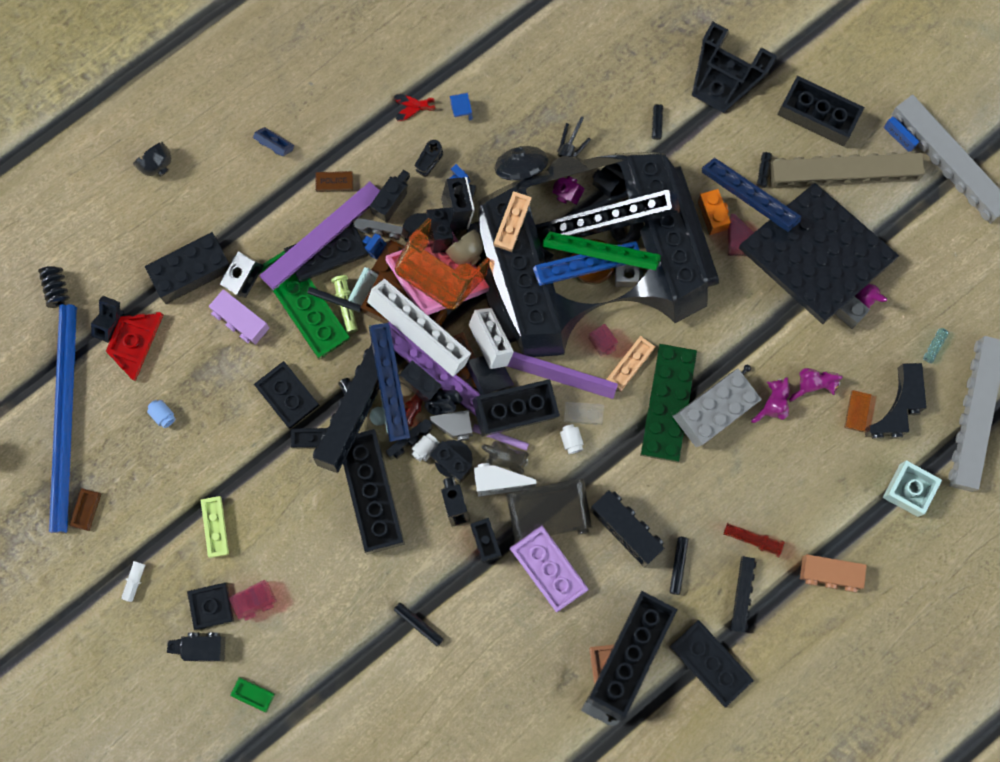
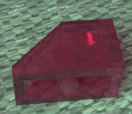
M731 214L729 217L731 223L728 227V256H746L739 249V245L754 232L735 214Z

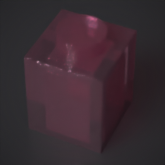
M606 324L589 333L588 339L600 356L604 354L608 356L616 350L615 347H617L618 341Z

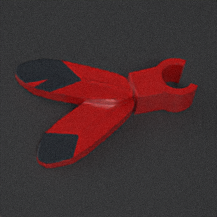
M404 94L394 96L398 103L407 106V108L397 114V121H404L410 118L420 109L430 111L436 109L434 105L428 106L429 103L435 102L434 98L420 100L419 102Z

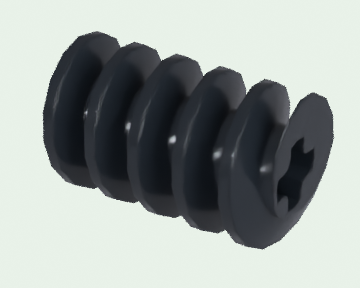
M55 266L40 268L38 272L40 273L41 286L45 294L44 299L47 301L46 306L48 308H57L61 304L64 305L65 301L70 299V296L63 295L68 292L67 288H62L67 284L65 281H61L65 278V275L59 274L63 272V268Z

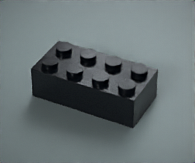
M797 75L777 115L844 147L865 107Z
M211 232L144 267L159 297L165 304H168L223 276L231 264L218 239Z
M550 379L476 396L472 399L481 437L555 420L560 417Z
M608 490L591 506L590 512L645 568L665 549L662 546L664 542L657 535L653 536L648 531L650 528L643 520L638 521L634 510L629 506L625 507L620 502L622 498L615 491L612 493Z

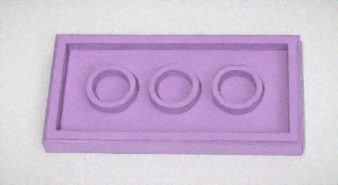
M543 525L510 547L512 553L556 613L589 590Z

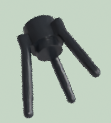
M583 116L580 117L568 143H565L569 123L565 124L560 146L557 150L558 157H577L591 140L587 138L576 151L575 146L572 145L583 122Z

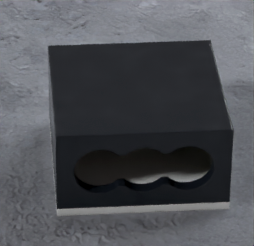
M467 177L446 179L441 201L443 208L446 209L451 231L469 229L474 213V205Z

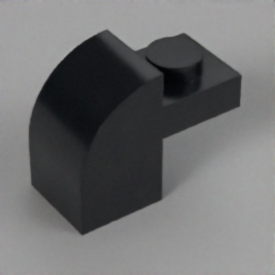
M102 296L99 299V314L91 322L92 337L107 343L110 342L120 317L124 316V311L120 310V302L106 296Z

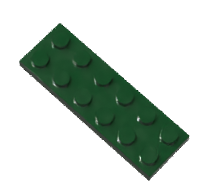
M659 344L640 456L679 463L684 431L673 416L689 405L697 350Z

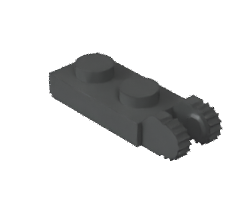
M358 218L354 222V227L366 234L370 232L380 236L387 234L392 239L400 240V238L407 239L409 233L401 226Z

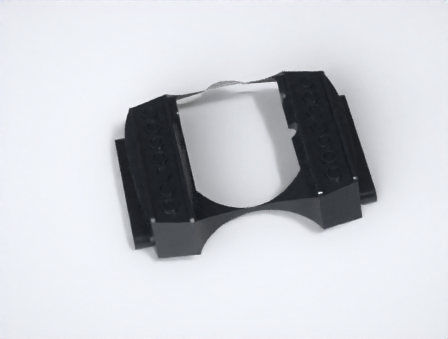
M659 152L620 153L585 160L574 156L559 157L550 164L547 170L531 178L513 182L479 200L478 222L471 223L469 229H466L467 233L475 229L482 239L484 250L480 255L481 260L476 265L489 286V291L485 293L489 308H492L509 343L517 342L522 354L530 357L565 355L568 338L576 324L586 314L599 306L619 301L638 302L659 310L674 323H677L707 307L708 287L719 284L718 274L681 166L674 167L666 155ZM617 163L621 166L629 199L668 189L677 193L680 213L645 221L644 227L640 230L646 251L661 255L657 269H649L640 282L630 291L608 302L594 304L576 302L556 293L553 283L539 286L533 267L547 262L530 205L513 251L510 252L495 247L493 244L513 191L527 196L526 190L528 187Z

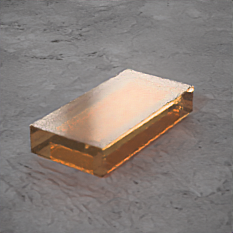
M851 391L844 428L859 432L865 431L872 394Z

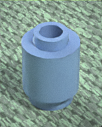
M154 400L148 405L147 413L159 426L167 428L176 420L174 413L163 400Z

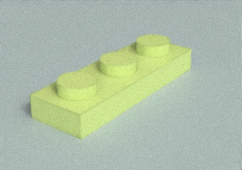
M222 497L201 499L208 558L229 555Z

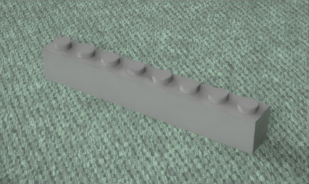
M911 95L899 104L891 115L919 141V149L924 151L930 157L931 162L942 170L943 175L955 184L956 189L965 195L969 204L980 212L984 220L991 224L1000 217V189L914 95Z
M988 336L982 337L974 345V352L976 354L975 359L972 360L970 365L972 374L967 381L968 394L963 400L965 410L959 420L961 430L956 436V443L958 445L957 450L954 451L952 456V462H954L953 469L950 470L948 475L950 487L969 492L977 491L980 487L1000 384V339Z

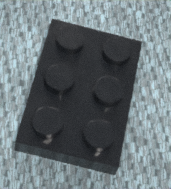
M285 361L254 383V386L289 429L320 406Z

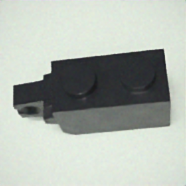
M403 169L398 177L390 176L370 204L373 215L386 223L390 220L407 195V188L409 186L407 182L410 178V173Z
M188 633V636H181V639L169 640L167 642V653L178 654L183 661H225L226 637H220V633H208L207 636H200V633Z

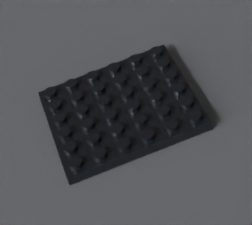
M814 182L787 205L788 208L801 216V221L787 232L769 220L739 245V249L820 323L824 324L896 261L899 255Z

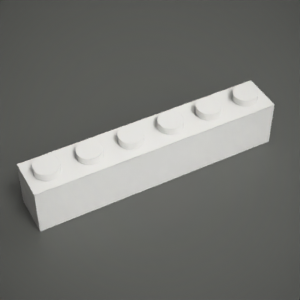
M383 279L372 288L367 302L448 373L454 376L466 365L471 353L386 279Z

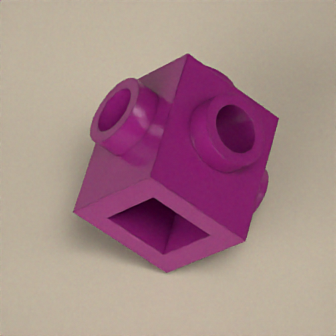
M567 176V178L562 177L556 180L552 193L562 203L566 204L568 201L577 205L585 188L577 183V179Z

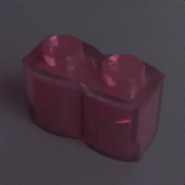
M267 580L258 582L229 597L238 619H244L245 621L256 617L255 613L260 610L266 612L274 608L273 604L277 602Z

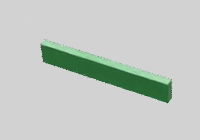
M549 232L543 243V247L656 270L661 260L660 254L555 232Z

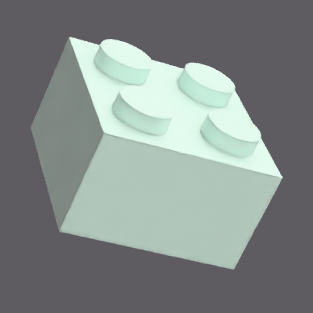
M904 461L898 466L882 498L919 517L926 513L942 480L918 466Z

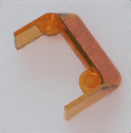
M428 218L408 239L395 264V273L445 308L455 309L484 280L490 258L487 257L477 268L464 263L454 270L424 250L429 242L428 236L431 219Z

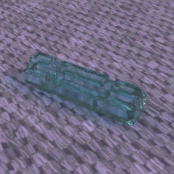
M944 328L938 330L936 337H934L923 357L924 361L928 363L934 362L937 357L936 355L949 335L948 330Z

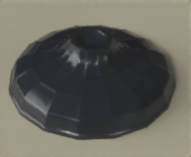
M520 146L504 152L497 159L494 169L496 175L502 179L510 181L523 180L541 173L547 167L549 160L547 154L538 147Z

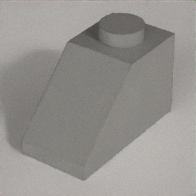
M468 410L430 416L431 423L453 439L465 441L473 436Z

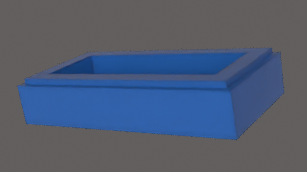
M893 116L883 127L908 152L913 151L919 143Z

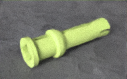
M341 275L332 278L331 281L336 290L335 296L348 300L352 293L347 284L348 276ZM341 306L346 332H357L358 328L354 311Z

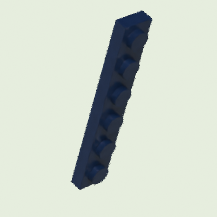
M715 157L702 167L703 174L787 232L801 221L799 214Z
M389 323L370 325L369 331L389 441L410 438Z

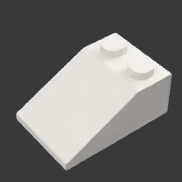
M489 463L479 464L478 468H474L478 497L536 489L535 479L494 465L490 466Z

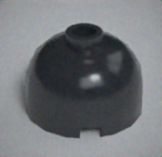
M162 141L144 152L143 159L138 157L133 165L146 176L153 177L159 175L161 177L169 171L167 167L171 163V153Z

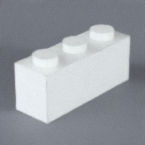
M492 308L474 310L469 327L489 368L494 369L508 366L514 351Z

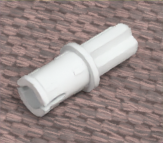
M133 561L129 577L125 579L127 583L122 594L123 600L133 601L138 585L141 584L140 579L146 566L145 564Z

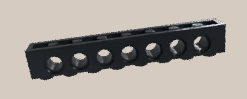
M668 189L536 224L535 226L543 248L544 239L549 232L582 238L680 213L677 193Z

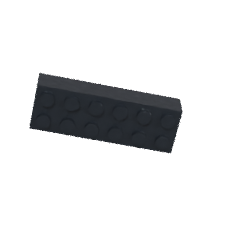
M375 429L358 433L343 466L364 552L369 555L405 545L378 434Z
M644 591L640 592L586 703L622 722L625 720L678 609Z

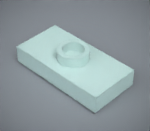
M364 267L348 301L362 305L378 274Z

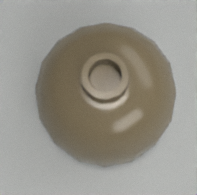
M474 229L461 237L460 241L455 242L447 249L446 253L454 263L463 266L470 263L473 266L481 260L480 255L484 250L480 234Z

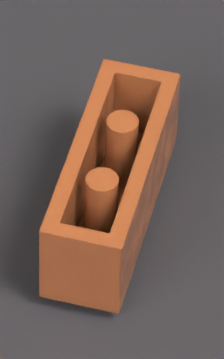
M804 555L802 558L800 580H805L807 585L817 586L818 583L825 584L826 588L837 589V586L845 587V591L857 593V590L864 589L867 565Z

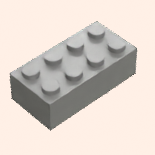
M736 369L675 414L673 418L697 448L705 444L762 399L741 371Z

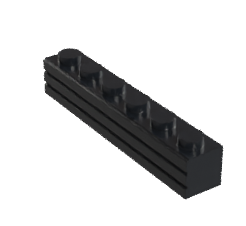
M742 556L740 560L731 631L745 633L748 629L746 620L750 615L748 606L751 605L750 593L752 594L753 592L751 584L755 579V574H753L757 564L755 558Z

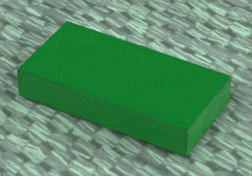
M238 677L230 696L267 713L275 693Z

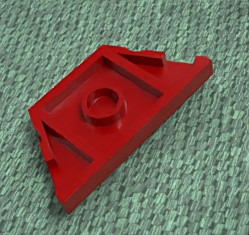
M161 312L149 315L138 314L133 317L121 316L108 344L107 354L133 381L137 380L164 316Z

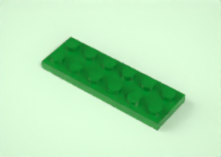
M282 251L265 262L260 273L262 274L274 264L285 252ZM293 273L273 292L317 358L321 359L350 340V337L326 301L307 294L309 287L317 289L311 279L299 283L295 273Z

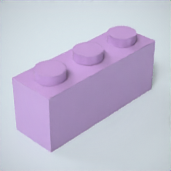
M224 289L208 306L213 311L211 313L213 317L219 321L223 319L227 322L225 326L232 332L237 330L241 334L239 337L246 343L251 341L256 345L270 328L266 322Z

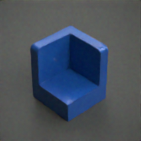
M468 93L450 96L454 117L468 115L469 120H473Z

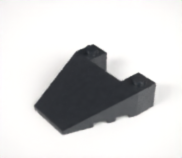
M712 21L703 37L692 96L725 113L769 74L777 60V55L761 47L752 64L738 58L721 48L729 34V30Z

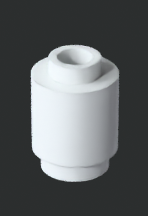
M573 424L563 427L560 435L568 454L582 451L584 444L579 428L574 427Z
M428 433L412 447L414 451L412 455L419 462L422 460L426 462L430 458V454L440 443Z

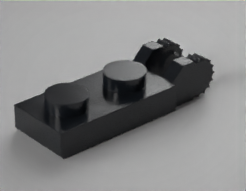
M424 419L423 422L409 431L410 438L398 440L386 450L387 456L391 460L400 458L405 453V448L409 445L411 447L420 440L419 437L421 435L426 436L431 432L433 428L431 421Z

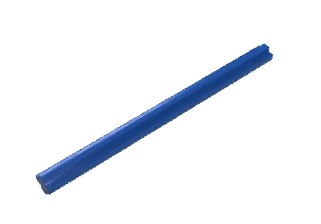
M72 304L59 305L49 532L67 533L77 318V307Z

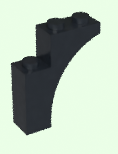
M903 363L897 368L898 390L895 401L883 419L865 428V437L872 436V439L876 440L883 439L884 436H891V439L903 438V435L909 433L908 415H920V412L927 409L922 363Z

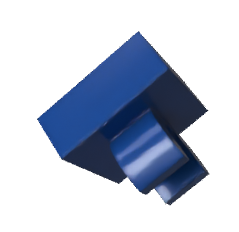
M457 164L451 168L453 175L449 179L467 177L468 184L471 182L469 176Z
M376 233L372 238L366 236L362 241L366 244V251L376 260L387 245L383 238Z

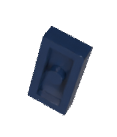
M266 127L254 132L253 139L273 150L277 155L283 157L293 151L294 145Z

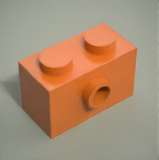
M719 189L700 194L698 204L709 235L728 230L731 223L727 214L729 210L726 202L723 203Z

